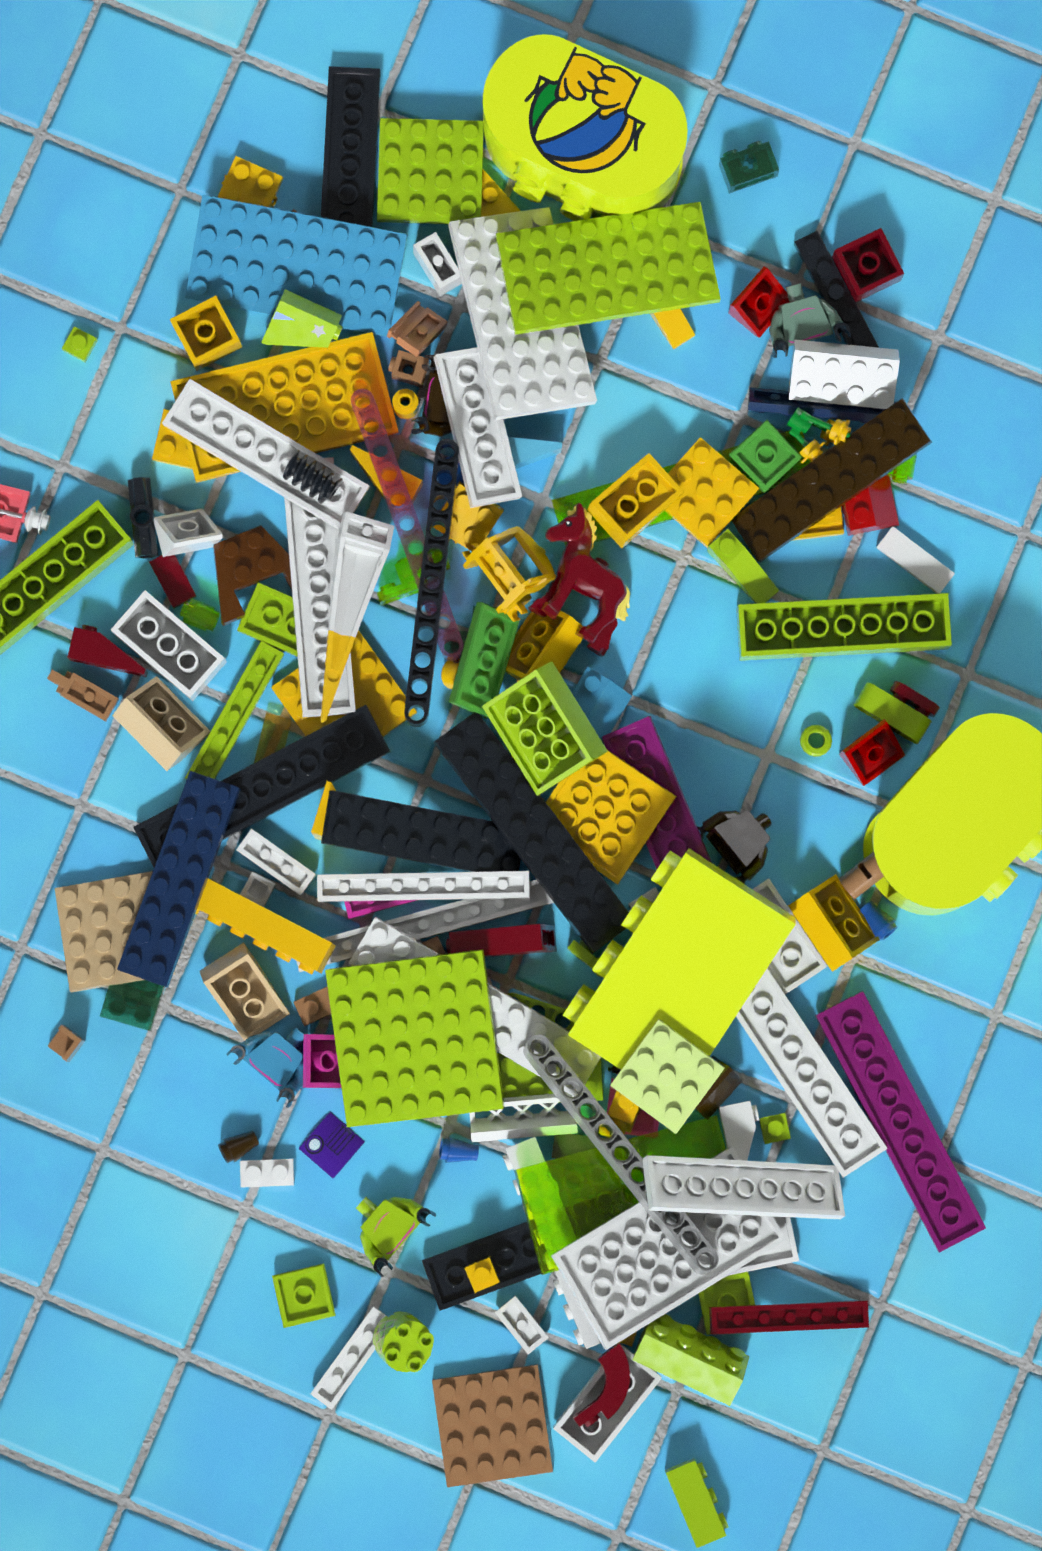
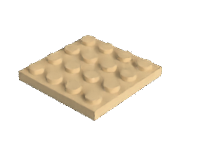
M153 871L54 888L71 993L144 980L118 971L117 968Z

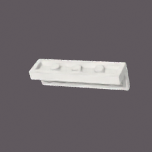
M555 1094L504 1098L505 1107L513 1106L518 1110L512 1116L503 1114L501 1112L503 1109L491 1110L490 1112L492 1113L487 1118L476 1119L475 1112L469 1113L472 1142L578 1133L577 1122L568 1111H558L554 1108L560 1102ZM532 1104H540L544 1107L540 1113L535 1114L527 1110Z

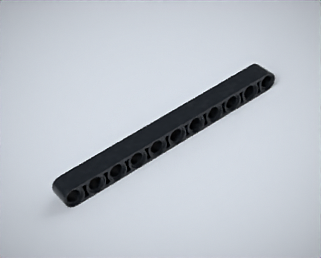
M451 439L441 440L435 449L404 710L407 723L413 727L423 726L428 720L459 464V447ZM449 447L454 450L455 454L452 458L446 459L440 455L441 450ZM440 474H449L452 477L451 482L447 485L440 484L437 481V477ZM437 500H446L449 503L448 508L444 511L437 510L434 507V503ZM433 526H443L446 530L445 534L441 537L432 535L431 529ZM432 551L440 552L443 556L442 560L438 563L430 562L427 558L429 553ZM429 577H435L440 583L437 588L429 589L424 584L425 580ZM426 603H432L437 609L434 614L425 615L421 611L422 606ZM423 629H429L434 635L430 641L424 642L419 639V632ZM420 655H426L430 659V664L425 668H420L415 663L416 658ZM415 682H424L427 685V690L423 694H416L412 690ZM415 707L421 708L424 711L423 718L417 721L409 717L410 710Z

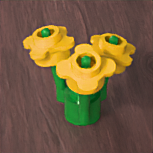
M799 407L786 424L792 428L789 434L794 436L804 446V449L799 452L804 458L801 461L802 464L807 459L812 462L823 453L820 449L823 445L828 446L830 442H834V445H837L840 441L845 442V438H849L851 428L848 427L850 420L842 421L837 419L833 421L829 419L825 422L808 414ZM813 425L822 430L820 438L824 439L825 442L823 441L819 444L814 439L808 443L800 432L802 431L806 434L810 426Z

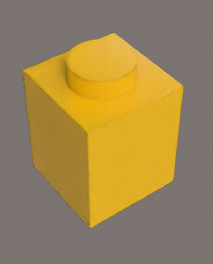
M490 1256L465 1266L475 1293L500 1283Z

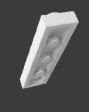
M374 1306L311 1392L313 1397L331 1410L375 1351L372 1339L374 1330L380 1320L386 1315Z

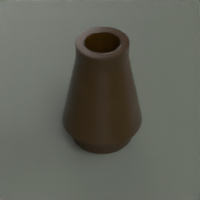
M252 1130L248 1133L222 1139L223 1142L218 1144V1147L226 1163L231 1161L235 1163L252 1148L259 1145V1141Z

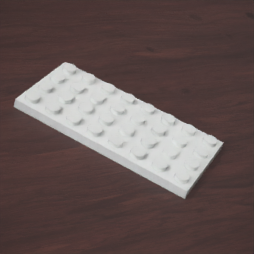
M550 207L450 221L448 225L495 420L594 405L597 402L579 325L514 334L496 242V233L552 225L553 220Z
M733 1146L711 1158L740 1160ZM640 1202L552 1254L551 1257L604 1349H609L786 1240L774 1217L685 1212L719 1257L717 1267L703 1275L692 1270ZM673 1212L665 1213L666 1222L671 1225L676 1224V1215ZM688 1233L682 1234L683 1243L687 1246H692L694 1243L693 1237ZM700 1254L698 1258L700 1265L705 1268L709 1267V1257Z

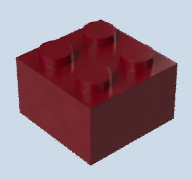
M882 228L835 249L832 255V259L855 303L900 282L904 276V272Z

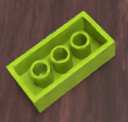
M664 1314L644 1327L632 1360L730 1406L743 1382L750 1356L746 1355L739 1348L729 1347L721 1343L716 1337L706 1336L696 1331L694 1327L676 1322L669 1315Z

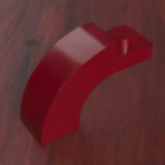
M619 1342L597 1358L605 1371V1385L597 1399L573 1416L579 1427L583 1424L589 1427L600 1418L598 1413L601 1411L607 1419H610L618 1411L626 1398L630 1383V1369L626 1354Z

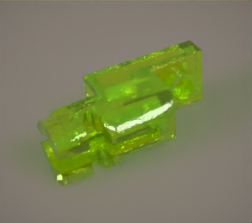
M423 551L401 558L394 565L400 584L396 586L395 583H389L380 587L381 591L377 592V597L381 606L419 592ZM432 551L431 558L428 560L432 563H438L442 560L443 556L438 551ZM448 558L446 570L451 569ZM426 579L424 584L427 588L430 589L428 580Z

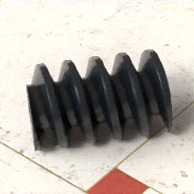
M298 450L287 464L283 479L288 480L293 476V486L301 483L300 490L302 492L310 488L309 497L314 498L319 494L318 503L320 504L326 500L329 501L340 487L343 478L334 482V472L325 476V466L316 470L317 461L314 460L307 464L309 455L306 454L302 458H298L300 451Z

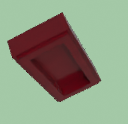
M161 555L149 562L174 609L197 597L175 555L166 557Z

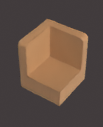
M61 1024L58 1028V1033L49 1043L48 1047L60 1055L63 1060L70 1062L85 1040Z

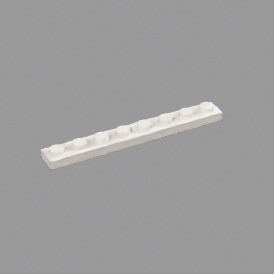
M529 871L317 875L318 902L529 898Z

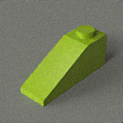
M729 529L708 546L707 552L755 604L766 603L779 591L748 550Z

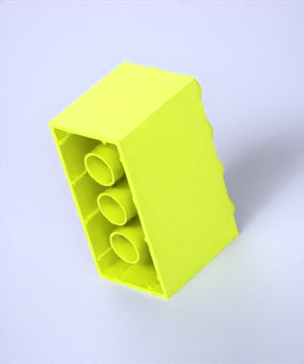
M688 849L683 858L669 851L651 878V881L663 889L654 902L641 895L621 924L633 932L626 946L623 947L612 940L592 969V971L604 978L596 992L583 984L564 1012L563 1016L575 1023L568 1036L617 1068L622 1069L659 1019L710 1056L796 925V917L693 850Z

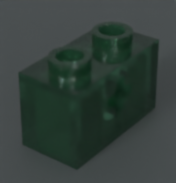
M761 141L751 143L747 146V149L739 152L737 149L728 151L723 154L719 161V167L729 194L776 178L779 174V167L769 141L765 143ZM747 161L749 165L753 164L752 169H749L748 166H743L744 162Z

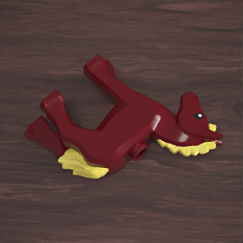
M581 503L574 505L572 511H567L566 518L557 525L548 528L545 533L546 539L550 542L562 541L567 542L562 552V557L556 571V578L551 582L546 594L535 600L528 609L539 617L545 618L548 615L554 620L572 589L596 600L597 616L587 626L579 627L575 634L589 642L587 645L589 650L603 657L609 649L612 633L618 625L617 619L625 621L626 617L629 616L627 608H630V591L622 578L608 568L609 564L605 560L591 557L590 552L597 538L595 536L597 527L594 526L595 521L592 520V515L583 508Z

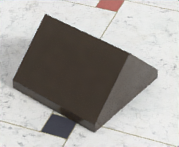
M715 1056L711 1058L725 1068L694 1109L706 1120L714 1114L742 1082L732 1068Z

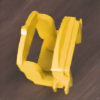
M518 526L487 537L480 545L477 543L470 544V547L473 549L471 553L469 550L462 552L466 559L463 567L469 569L479 566L505 600L496 608L497 613L507 614L513 622L520 620L517 611L521 615L528 613L525 605L532 599L530 594L541 590L556 578L553 566L546 556L545 549L540 547L530 535ZM515 537L543 575L525 581L500 546L508 543Z

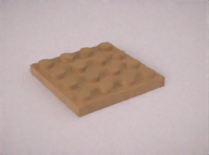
M538 1364L432 1380L447 1487L553 1472Z

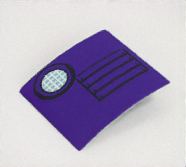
M330 1112L299 1147V1150L331 1178H335L365 1142Z

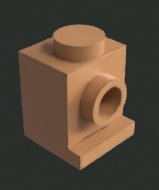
M399 350L397 357L392 356L388 371L392 372V379L422 388L427 371L422 369V364L429 365V358L416 357L411 353ZM410 366L413 368V372L406 374L403 372V369Z

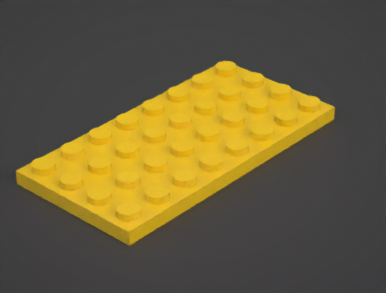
M373 332L330 342L328 348L308 347L170 381L175 401L189 379L315 454L398 433ZM185 438L196 483L241 472Z

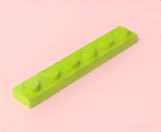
M263 641L260 642L185 777L186 780L190 771L216 779L285 655L283 652Z

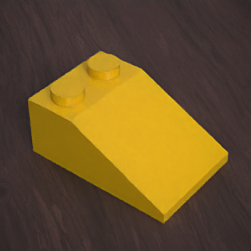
M648 453L590 503L587 511L622 549L683 494L684 491L653 456Z

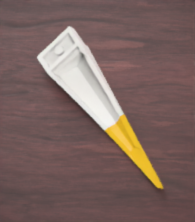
M346 511L342 514L338 538L335 543L321 723L327 720L354 640L390 551L394 531L393 525Z

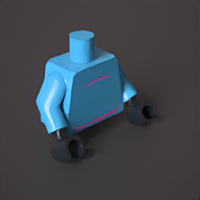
M296 1027L286 1038L278 1032L273 1034L269 1031L250 1036L227 1052V1056L230 1053H235L238 1056V1059L233 1063L234 1065L239 1064L243 1059L280 1092L276 1101L278 1102L281 1097L287 1098L289 1100L286 1105L287 1108L291 1106L295 1095L303 1085V1054L297 1048L303 1043L304 1034Z

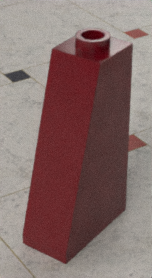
M532 924L449 932L446 948L448 954L483 950L484 957L557 952L555 925Z

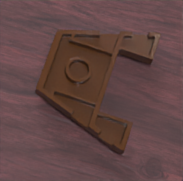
M261 525L213 545L218 599L223 626L245 617L235 592L280 573L284 574L292 591L289 554Z

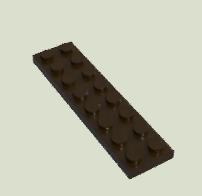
M903 398L850 434L849 438L846 437L845 442L840 441L837 445H834L740 511L733 518L734 526L758 562L765 560L933 443Z

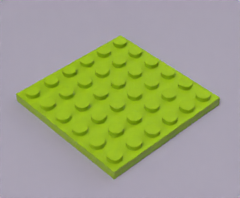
M483 950L325 970L347 1127L505 1108Z

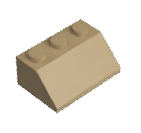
M157 676L127 696L112 715L166 771L181 762L211 732Z

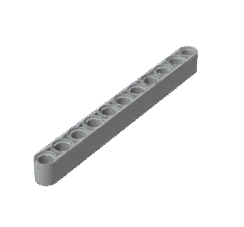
M541 1034L531 1036L524 1045L523 1052L532 1067L692 1270L701 1275L714 1270L719 1262L718 1254L685 1212H673L677 1217V1222L671 1225L665 1220V1213L671 1211L648 1210L643 1158L549 1039ZM532 1043H539L543 1047V1053H533L530 1045ZM556 1064L560 1069V1074L551 1075L547 1070V1065ZM564 1086H574L577 1093L576 1096L570 1097L566 1095ZM589 1106L593 1111V1117H584L581 1113V1107ZM599 1127H605L609 1130L610 1137L608 1139L599 1137L597 1133ZM616 1148L623 1149L626 1152V1160H618L614 1155V1150ZM633 1169L640 1170L643 1174V1181L637 1182L633 1180L631 1171ZM683 1233H688L693 1237L694 1243L692 1246H687L683 1243ZM700 1254L709 1257V1267L705 1268L700 1265L698 1259Z

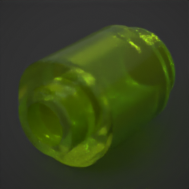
M917 454L887 474V476L892 477V482L907 484V480L913 479Z
M192 598L190 602H184L180 616L183 617V623L205 632L207 630L213 632L221 612L216 611V607Z

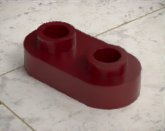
M895 681L890 688V692L893 693L892 696L905 704L907 702L912 705L916 711L927 718L929 716L935 717L940 709L936 703L901 682Z

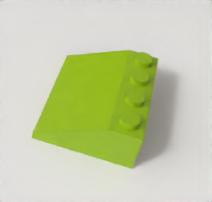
M553 662L534 670L482 706L537 796L608 752Z

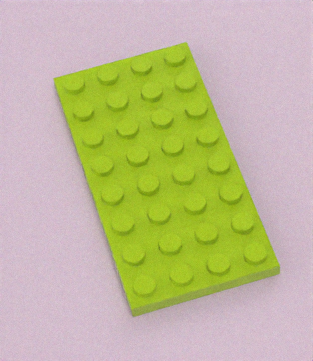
M701 202L496 233V242L515 335L719 303L721 300Z

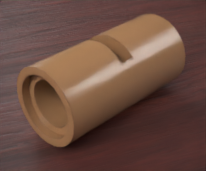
M874 851L839 878V881L853 899L859 897L884 877L877 865Z

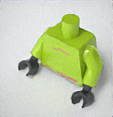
M367 1197L360 1202L356 1209L367 1218L360 1227L362 1229L360 1240L365 1255L373 1264V1268L379 1276L384 1277L381 1273V1269L384 1266H388L391 1270L393 1269L388 1260L420 1223L427 1227L430 1226V1224L426 1223V1217L429 1214L436 1217L435 1212L424 1208L412 1199L392 1197L389 1200L384 1199L379 1206H376Z

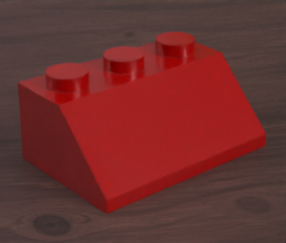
M889 473L842 505L848 536L899 526Z

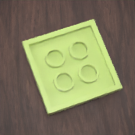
M658 1019L610 1086L677 1134L725 1067Z

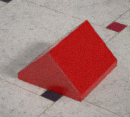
M764 266L733 301L728 313L756 337L760 338L770 326L773 314L778 310V306L790 301L785 289L770 270Z
M884 719L842 750L839 755L859 782L865 786L903 758L905 753L887 721Z

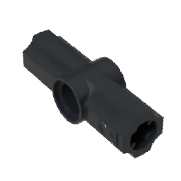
M144 477L128 480L135 558H153L158 556V547L154 525L155 515L151 479ZM140 513H148L150 517L146 523L139 524L136 522V518Z

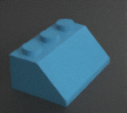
M589 667L586 668L572 692L604 744L602 736L612 732L632 696L613 681Z

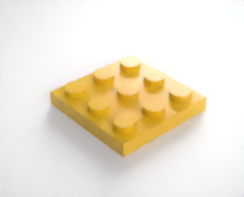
M700 437L668 473L684 492L664 511L708 548L756 494L759 487Z

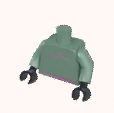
M801 283L786 287L790 302L778 306V310L773 314L769 328L774 358H777V350H783L785 357H787L789 346L794 345V339L810 341L831 335L833 330L838 342H841L839 335L841 332H846L851 337L848 324L843 323L837 311L824 299L818 298L816 295L805 298Z

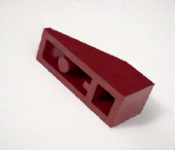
M82 625L81 628L74 627L67 656L70 661L147 677L148 672L145 668L105 636L97 632L96 627Z

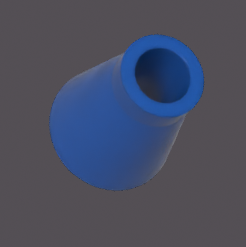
M872 900L860 909L875 937L884 940L898 928L894 923L896 920L875 905Z
M452 1137L441 1139L439 1147L440 1160H445V1163L477 1161L479 1145H473Z

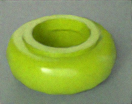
M818 724L810 725L801 733L800 745L808 755L813 757L822 756L830 750L832 736L824 726ZM813 733H818L823 737V745L819 748L810 746L808 742L809 736Z

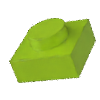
M74 326L62 350L86 363L98 340L96 337Z
M785 1113L759 1118L764 1144L791 1139Z

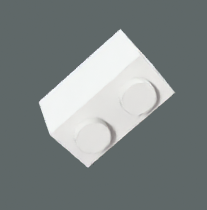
M436 232L413 245L414 256L439 296L462 284L459 269Z

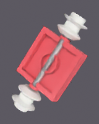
M0 484V539L17 543L23 523H25L27 532L32 528H37L38 534L41 535L43 530H48L50 516L47 515L46 509L42 513H37L35 506H33L26 512L31 495L29 491Z

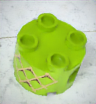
M401 1311L382 1318L375 1327L372 1338L378 1356L388 1366L400 1372H418L421 1370L431 1356L434 1343L433 1335L420 1320L410 1313Z

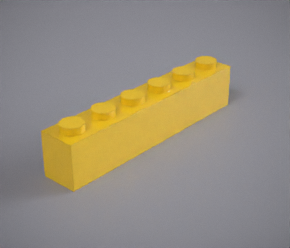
M210 879L207 880L195 913L196 915H198L199 911L208 914L206 920L219 927L222 923L231 926L229 932L242 939L246 934L254 938L252 944L266 951L269 946L277 950L275 956L289 963L292 958L300 962L298 968L312 975L314 970L322 974L336 947L335 944Z

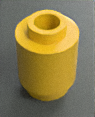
M401 389L393 396V410L399 418L411 419L418 413V397L412 390ZM404 400L410 401V404L407 406H403L401 402Z

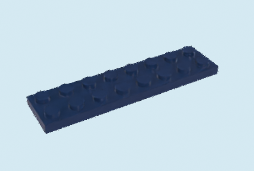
M192 771L189 772L119 962L118 971L166 988L169 987L241 790L239 787Z

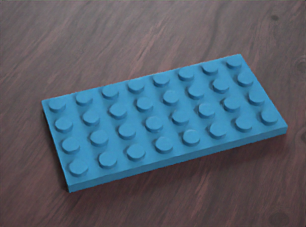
M202 195L185 298L206 301L217 296L221 305L273 315L286 289L341 314L342 317L339 325L343 326V329L364 333L373 332L374 335L387 337L392 325L408 234Z

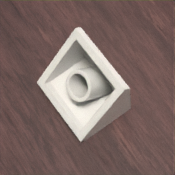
M202 508L154 517V525L163 557L212 548L214 544L223 538L221 531Z

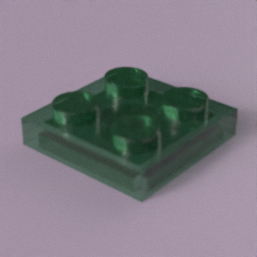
M146 980L109 985L100 1017L151 1032L165 987Z

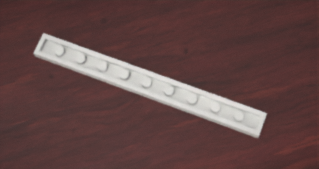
M534 880L529 882V898L464 899L384 922L417 941L554 902L540 883ZM370 925L325 937L324 939L336 945L326 965L351 959Z

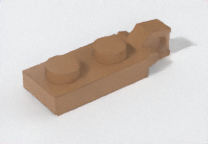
M52 669L47 677L49 681L58 685L56 692L60 696L107 722L119 701V698L74 672L67 671L65 676Z

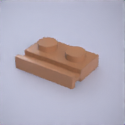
M419 301L389 329L387 334L388 338L393 337L396 339L398 345L416 357L441 334L448 323L447 320L428 307L425 309L420 306L421 303Z

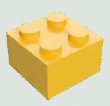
M217 296L170 319L196 371L242 348L241 342Z

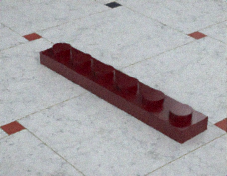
M868 1301L709 1307L710 1334L869 1328Z

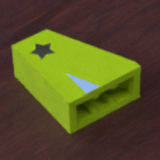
M285 289L261 343L265 345L328 348L331 340L337 341L343 326L339 325L342 315Z

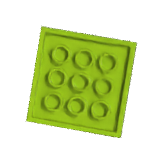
M380 118L377 222L449 224L450 221L481 217L483 121Z

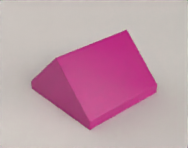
M304 1034L303 1088H341L334 1035Z

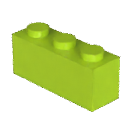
M692 1458L666 1469L665 1473L696 1547L699 1548L727 1536L724 1529L729 1526L723 1512L717 1514L714 1504L718 1500L713 1488L707 1489L703 1479L708 1476L702 1462L697 1464L695 1459Z

